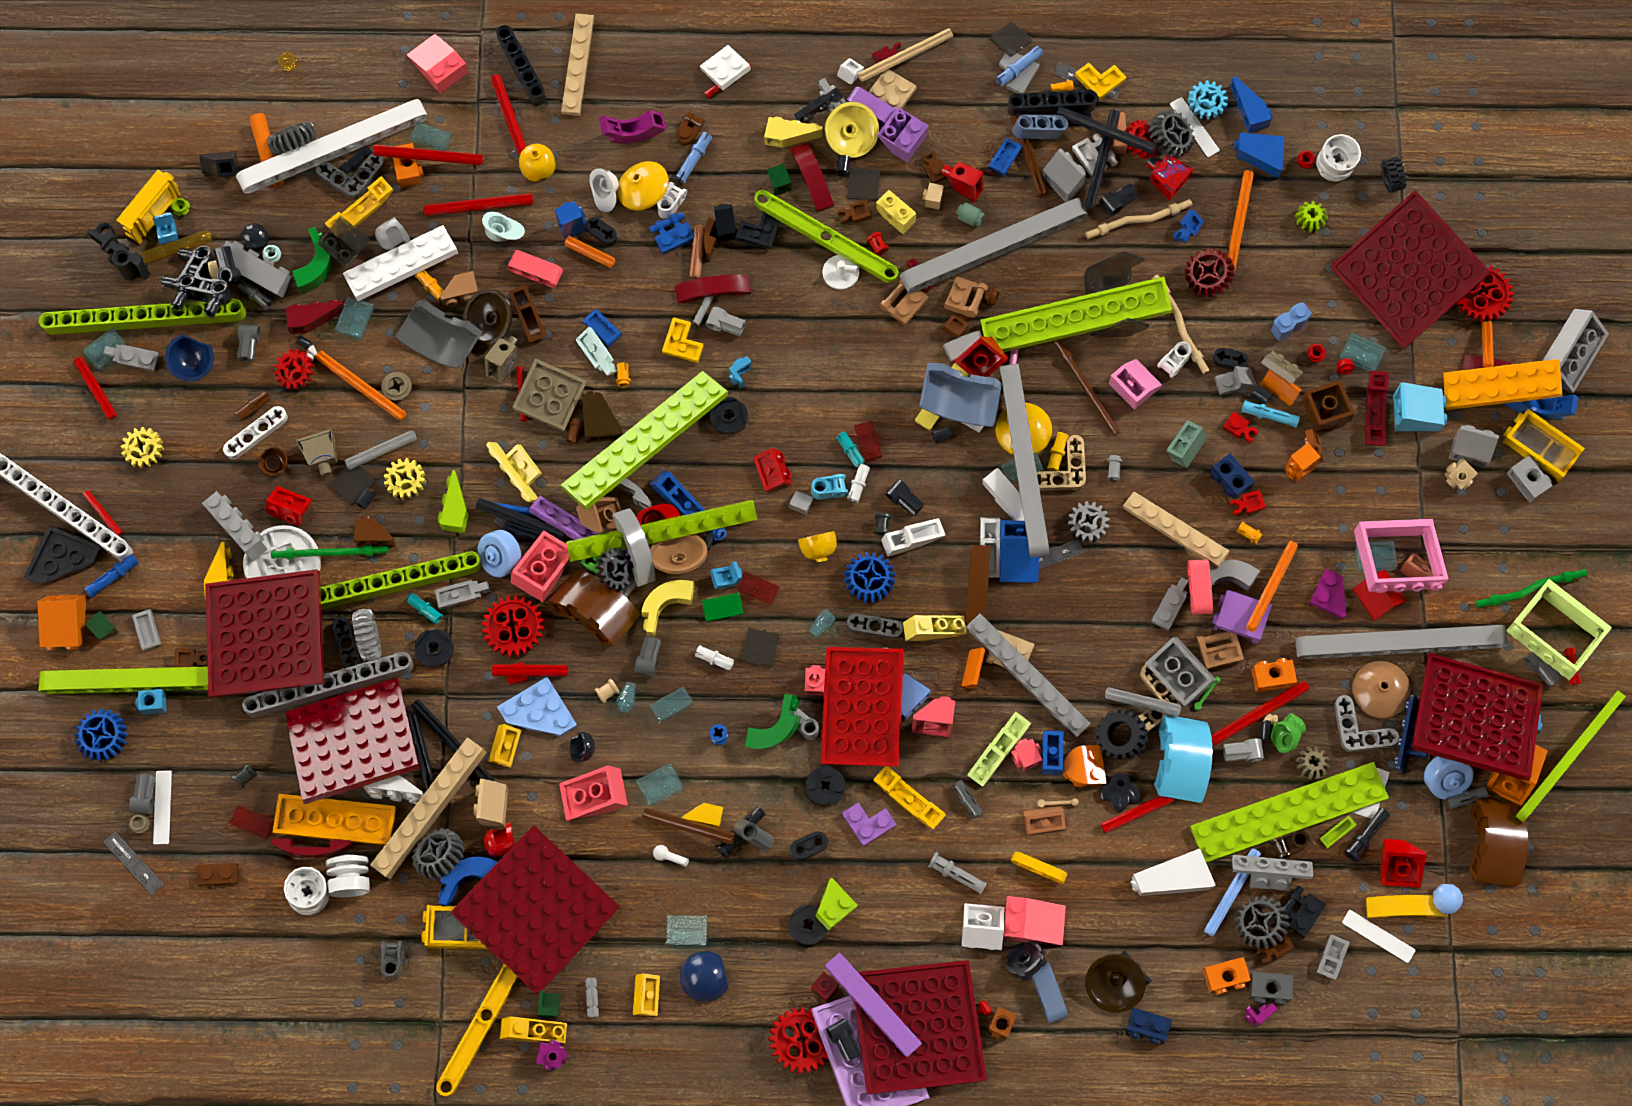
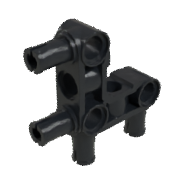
M200 246L195 250L180 248L178 250L179 259L188 260L181 275L178 278L164 275L161 279L163 287L173 288L177 291L171 306L173 309L181 311L188 299L207 302L209 304L204 309L205 315L214 318L220 306L226 305L232 300V294L225 281L215 278L207 279L208 274H210L208 262L215 260L213 254L207 246Z

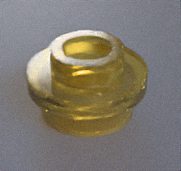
M284 52L278 58L280 67L286 70L293 69L297 62L295 55L291 52Z

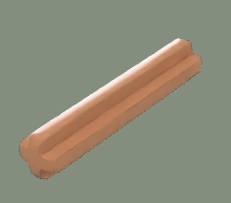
M704 225L695 226L689 276L692 278H699L701 274Z

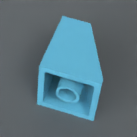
M1409 383L1399 384L1393 395L1395 431H1441L1444 425L1447 424V414H1444L1443 408L1446 405V397L1443 396L1442 389Z

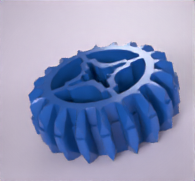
M865 552V557L863 558L858 554V561L852 558V564H847L846 568L848 570L844 571L846 576L844 583L847 584L846 590H851L850 595L854 596L857 594V601L863 597L864 603H867V599H871V603H874L876 597L879 601H882L881 595L888 597L887 591L893 590L891 585L895 584L893 578L896 575L895 572H892L893 565H888L889 560L885 559L882 561V554L876 558L875 552L872 553V557L868 556V552ZM864 565H869L866 570H859V572H856L860 567ZM875 566L884 572L885 577L874 570ZM872 570V578L869 581L868 585L867 578L870 575V571ZM854 579H858V581L863 582L865 585V589L860 588L855 583ZM883 584L880 588L871 590L872 586Z
M100 709L99 713H97L95 710H92V716L85 714L87 718L85 721L79 719L82 725L75 726V729L79 732L74 733V737L78 738L74 743L79 746L78 751L83 752L84 757L89 756L92 761L97 757V760L102 762L103 757L106 760H110V754L116 757L117 753L115 751L117 749L123 751L120 745L127 744L123 739L128 737V733L124 732L127 726L123 725L124 720L119 718L117 713L112 714L111 710L105 712L103 709ZM99 722L98 726L91 728L94 724ZM110 722L114 725L115 736L109 733ZM104 733L106 736L103 735L98 737L95 734L99 735ZM87 734L93 737L92 748L87 743ZM110 742L108 746L103 748L104 744Z

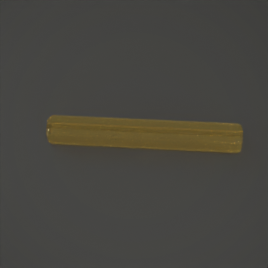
M205 230L141 252L140 256L143 257V262L146 263L178 252L180 248L187 249L212 240V235L209 230Z

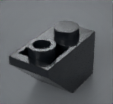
M236 151L199 154L202 173L215 177L237 175L239 164Z
M720 204L714 207L718 242L736 240L732 204Z

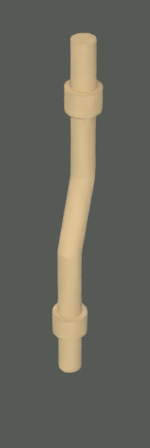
M1189 199L1179 204L1174 203L1169 205L1168 208L1152 215L1125 216L1111 223L1098 225V228L1086 232L1085 235L1087 239H1091L1100 234L1101 236L1108 234L1110 230L1128 223H1148L1169 215L1174 216L1180 213L1181 210L1191 207L1192 202Z
M1155 275L1154 277H1152V279H1156V278H1160V277H1159V275ZM1167 287L1179 334L1182 340L1191 346L1190 357L1193 362H1196L1202 373L1206 374L1210 370L1203 360L1204 356L1200 350H1197L1187 334L1182 314Z

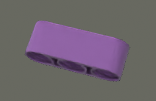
M855 87L846 99V102H858L870 108L881 128H883L896 110L860 87Z

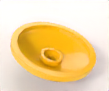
M646 161L635 164L621 176L618 182L617 197L621 204L630 210L648 209L658 203L665 195L669 185L668 174L656 162Z
M1025 403L1033 454L1037 455L1050 442L1052 424L1049 416L1043 409L1034 404ZM1005 409L997 419L995 432L1001 447L1014 455L1007 411Z

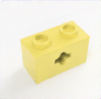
M890 190L876 202V212L902 234L916 222V212Z

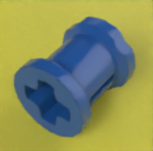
M716 724L711 727V741L715 745H723L727 742L728 734L724 725ZM715 733H722V737L719 738V736H716Z

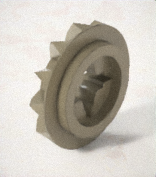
M393 372L383 379L381 387L387 399L396 401L403 400L406 396H409L412 384L406 374ZM394 381L398 385H402L400 386V392L396 391V389L392 390L394 388Z

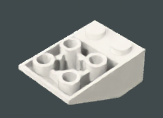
M400 775L363 786L366 792L371 795L370 797L375 799H382L383 796L390 797L392 801L401 802L402 799H406L410 803L417 804L424 795L421 790Z

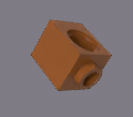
M998 1007L988 1030L991 1033V1037L1000 1041L1003 1038L1007 1040L1017 1015ZM999 1020L1005 1021L1007 1028L1005 1030L998 1029L996 1022Z

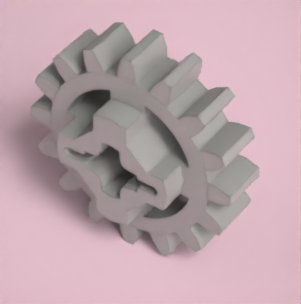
M1086 501L1085 506L1078 503V509L1073 507L1071 511L1073 514H1069L1068 517L1071 520L1068 521V526L1072 527L1070 533H1076L1075 539L1082 537L1083 543L1085 539H1088L1089 543H1092L1093 538L1099 541L1100 535L1104 537L1106 534L1104 530L1109 528L1107 523H1109L1110 518L1105 517L1108 512L1101 511L1102 505L1098 508L1095 507L1096 502L1089 505L1088 501ZM1080 515L1081 520L1076 523V518ZM1101 521V527L1097 529L1098 526L1096 524Z

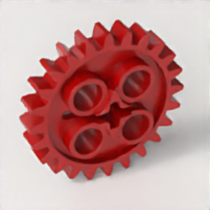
M1490 265L1488 269L1491 274L1485 278L1490 284H1486L1483 281L1480 282L1473 289L1474 291H1470L1456 304V308L1462 307L1460 313L1467 312L1466 318L1472 315L1473 321L1478 317L1482 323L1485 318L1487 321H1491L1492 317L1498 320L1499 315L1504 316L1506 311L1509 310V304L1513 302L1511 297H1513L1514 292L1510 291L1513 285H1507L1510 278L1504 279L1503 277L1506 273L1499 274L1500 268L1494 271L1492 270V265ZM1492 295H1497L1499 299L1493 298ZM1476 302L1481 303L1483 307L1477 306Z
M515 595L513 600L507 596L505 602L499 598V605L493 602L494 609L487 608L490 615H483L484 619L487 620L481 623L485 627L482 630V633L486 635L484 640L485 642L490 641L488 646L489 648L494 647L495 653L501 650V656H504L506 652H508L509 658L512 657L513 653H516L517 657H520V652L527 655L526 649L529 648L533 651L532 645H539L537 638H543V635L540 633L545 631V628L541 626V624L545 623L544 619L540 618L542 613L541 611L537 612V605L532 607L533 603L531 600L526 603L525 597L518 601L517 595ZM509 611H513V620L516 625L515 632L517 635L516 643L514 642L513 632L511 630L512 624ZM524 612L526 616L523 619L516 618L517 614ZM500 616L507 617L506 621L502 623L497 620ZM522 631H529L527 637L519 636ZM509 634L508 640H500L502 635Z
M802 1007L798 1013L796 1008H793L791 1014L787 1010L784 1012L785 1017L779 1015L777 1017L779 1022L774 1021L772 1025L775 1028L769 1030L773 1036H770L768 1041L773 1042V1044L768 1048L775 1050L771 1056H778L779 1058L776 1063L783 1062L782 1069L789 1066L790 1073L797 1069V1073L801 1074L804 1069L805 1073L808 1074L810 1067L813 1071H816L818 1069L817 1065L822 1067L824 1065L823 1060L827 1061L829 1058L811 1009L805 1013ZM804 1025H809L812 1028V1033H807L804 1030ZM786 1028L790 1029L793 1032V1037L786 1036L784 1030ZM799 1037H800V1040H804V1041H805L803 1044H802L801 1042H798V1041H797V1039H798ZM809 1044H812L817 1048L816 1053H812L809 1051ZM790 1048H793L797 1051V1057H793L790 1055Z

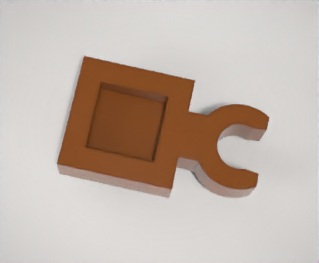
M1313 429L1306 430L1305 444L1309 443L1319 454L1320 459L1317 464L1325 462L1318 432Z

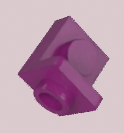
M1273 1003L1269 1006L1264 1004L1256 1011L1258 1013L1256 1015L1250 1007H1247L1244 1010L1246 1014L1244 1017L1251 1025L1254 1024L1258 1027L1278 1009Z

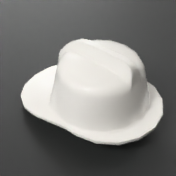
M595 169L589 177L595 204L602 212H610L616 204V192L619 187L618 179L610 171L606 172L603 169Z

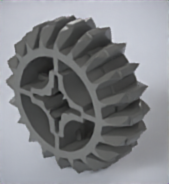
M1176 110L1161 111L1154 116L1149 124L1150 129L1148 132L1151 134L1149 138L1156 144V151L1160 150L1162 156L1169 155L1173 158H1180L1190 152L1194 145L1193 139L1195 136L1192 135L1194 130L1190 128L1191 124H1188L1187 118H1183L1182 113L1177 114Z
M305 121L271 134L267 141L273 154H282L312 142L316 139L317 134L312 122Z
M441 828L437 831L434 829L432 834L427 833V836L422 838L420 843H416L417 848L413 850L412 864L417 872L425 878L435 880L439 877L442 879L444 874L449 876V872L455 870L454 867L456 865H460L459 860L463 858L462 853L465 851L463 848L464 844L459 836L451 830Z
M1264 895L1261 900H1259L1258 896H1255L1254 902L1247 899L1248 905L1241 904L1243 911L1237 910L1236 913L1240 917L1234 919L1238 923L1235 926V929L1239 931L1237 935L1239 938L1243 937L1242 941L1244 944L1249 942L1251 948L1256 945L1258 950H1261L1263 944L1266 949H1269V943H1272L1274 947L1277 946L1275 940L1278 939L1282 942L1283 938L1280 935H1287V931L1283 928L1289 927V923L1285 922L1289 919L1288 915L1284 914L1286 909L1281 907L1279 901L1274 903V898L1272 897L1268 901ZM1264 908L1272 910L1273 912L1260 913L1258 909ZM1253 913L1254 918L1249 923V926L1246 927L1247 919ZM1257 916H1259L1261 920L1263 919L1266 929H1264V927L1260 925ZM1277 919V925L1275 929L1271 932L1270 926L1272 923L1275 922L1274 920ZM1260 931L1263 932L1266 936L1257 937L1250 933H1256Z

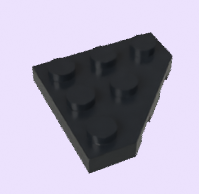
M49 526L24 578L44 586L93 566L102 547Z

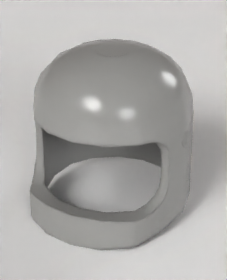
M394 217L378 226L375 230L376 240L385 250H392L397 245L410 241L409 235Z

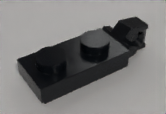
M835 87L827 94L821 95L796 112L794 116L797 121L807 123L813 119L814 114L825 111L830 103H838L843 98V95Z

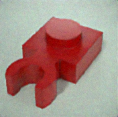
M1235 412L1231 414L1222 428L1236 438L1243 435L1248 443L1253 442V438L1249 436V433L1257 436L1259 432L1254 427L1249 428V421Z
M1260 490L1241 495L1242 501L1235 499L1229 503V506H1238V510H1234L1232 513L1234 516L1239 515L1242 510H1245L1248 515L1266 508Z

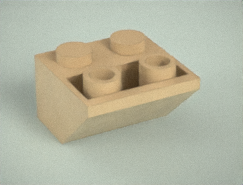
M480 779V784L476 785L475 795L478 796V804H474L476 820L479 821L481 826L505 827L508 797L507 785Z

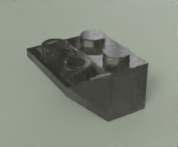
M339 215L317 245L347 268L370 239Z

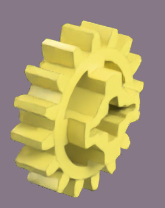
M141 427V431L134 428L133 434L127 433L128 439H122L126 443L121 445L122 450H124L122 455L126 457L127 463H131L133 467H136L137 464L141 469H143L144 464L151 467L150 462L157 463L155 458L162 457L159 451L164 450L163 446L160 445L163 441L159 438L157 432L153 433L151 428L147 432L144 427Z
M408 458L405 459V462L398 459V464L392 462V468H386L389 474L384 475L385 480H387L384 484L388 487V492H393L395 498L400 495L402 500H404L405 496L411 499V494L413 493L418 496L417 490H423L424 488L421 484L426 483L425 478H422L426 475L424 471H421V465H417L415 460L410 463ZM414 472L417 474V480L413 477ZM393 478L396 480L395 486L393 485Z

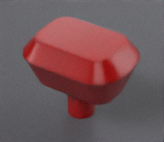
M982 1000L979 1004L978 1014L983 1012L984 1015H990L992 1013L991 1007L987 1001Z

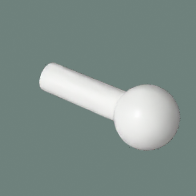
M658 845L653 850L654 858L659 861L667 859L683 866L688 865L689 859L669 852L664 845Z

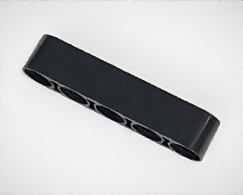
M507 25L498 27L496 35L499 45L530 102L535 106L544 104L546 101L544 87L514 32ZM535 93H541L539 96H534Z
M1093 90L1015 93L1009 97L1007 110L1012 116L1018 113L1021 115L1056 114L1059 107H1064L1071 111H1081V113L1083 111L1092 112L1096 108L1098 95ZM1071 100V101H1073L1074 103H1073V104H1070V103H1068L1067 101ZM1035 102V103H1037L1038 105L1034 106V105H1031L1030 103ZM1017 103L1020 106H1013L1012 104Z

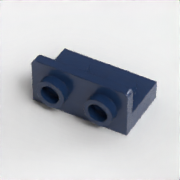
M1132 1008L1126 1032H1129L1133 1038L1141 1039L1145 1037L1150 1039L1149 1042L1161 1045V1043L1167 1042L1172 1019Z

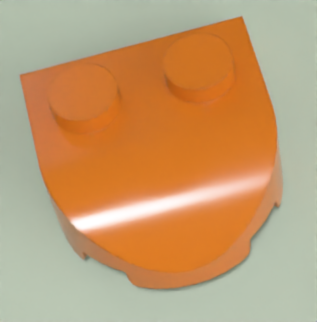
M1099 745L1076 747L1069 751L1063 759L1062 773L1066 779L1068 778L1073 783V786L1082 788L1084 786L1106 784L1102 751Z

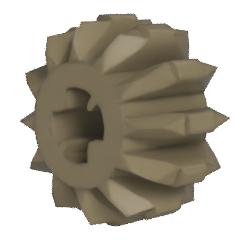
M1307 747L1306 752L1302 750L1299 753L1301 757H1297L1296 762L1300 764L1296 768L1297 770L1303 769L1301 776L1307 773L1308 780H1311L1313 775L1318 780L1320 775L1325 776L1327 774L1325 769H1329L1330 765L1326 762L1330 758L1323 757L1325 750L1319 753L1318 747H1315L1313 751L1310 747ZM1311 760L1317 763L1315 767L1309 763Z

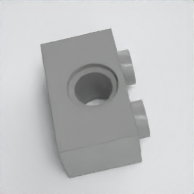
M1530 456L1511 467L1507 475L1527 501L1532 503L1547 493L1553 485L1550 478L1539 469V464L1534 459H1531ZM1527 476H1532L1535 482L1530 481Z

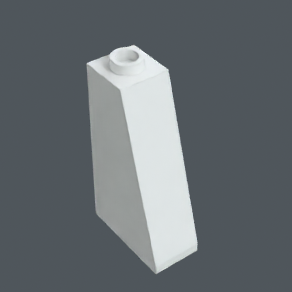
M1200 849L1138 872L1132 876L1131 881L1134 892L1138 891L1139 896L1206 891L1216 886Z

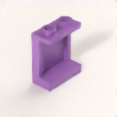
M1227 590L1225 596L1221 595L1218 606L1221 608L1219 613L1215 612L1212 621L1215 624L1214 630L1222 629L1249 638L1251 643L1258 645L1272 604L1268 605L1256 631L1251 632L1246 629V626L1259 600Z

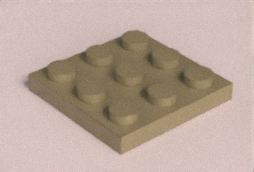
M535 358L512 410L564 432L587 381Z

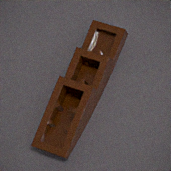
M971 545L965 625H968L979 614L984 618L986 616L991 546Z

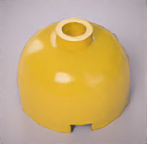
M531 144L521 152L519 168L523 176L528 180L535 182L544 178L546 180L554 173L556 167L555 157L545 145Z
M835 531L798 539L801 553L808 559H816L817 563L828 560L827 556L834 553L837 539Z

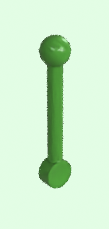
M1218 676L1214 677L1216 681L1207 689L1200 701L1194 704L1195 710L1202 708V703L1214 686L1220 683Z

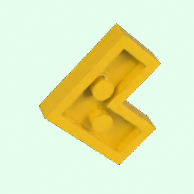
M1087 63L1075 72V77L1087 90H1093L1097 93L1098 101L1125 82L1127 78L1115 65L1103 74H1100L1090 63Z
M673 317L662 354L695 363L699 362L704 345L687 340L691 322Z

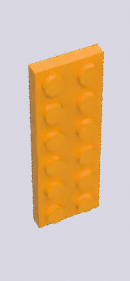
M1559 359L1443 373L1446 410L1563 397Z
M279 794L273 833L328 840H350L356 843L385 846L393 835L397 807L325 798L304 805L301 796Z

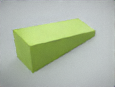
M1348 815L1323 835L1320 840L1329 848L1355 828L1357 824Z

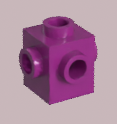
M549 1040V1043L540 1041L536 1063L544 1065V1069L555 1071V1068L561 1067V1063L565 1064L567 1052L564 1051L565 1048L561 1046L559 1041ZM552 1052L556 1054L553 1058L549 1057V1054Z

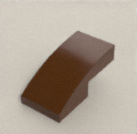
M709 217L705 226L704 246L706 259L711 261L717 244L716 238L712 237L716 228L715 219Z

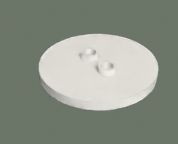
M284 525L262 531L260 534L265 539L262 543L268 550L253 562L246 554L243 560L246 578L314 569L320 571L321 556L295 557L294 560H287L286 558L271 559V551H284L286 548H294L295 550L318 549L314 540L306 532L293 526Z

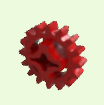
M1138 119L1129 124V127L1125 129L1127 133L1153 143V140L1149 138L1151 136L1148 132L1150 126L1147 125L1146 120L1141 122ZM1132 146L1128 148V150L1134 151V156L1138 154L1139 159L1144 157L1145 160L1155 156L1158 152L1156 151L1157 147L1153 154Z
M289 349L288 354L282 352L283 358L277 357L279 364H274L277 370L273 374L278 376L276 381L289 390H292L293 387L299 390L300 385L306 387L305 382H311L312 380L309 376L314 375L311 369L315 365L310 363L312 358L304 351L301 353L299 349H296L295 352Z

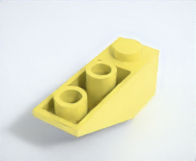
M769 117L764 136L765 145L784 148L821 138L823 136V127L815 123L805 124L797 120L788 121L781 117Z
M914 615L903 622L906 641H926L967 634L964 616Z

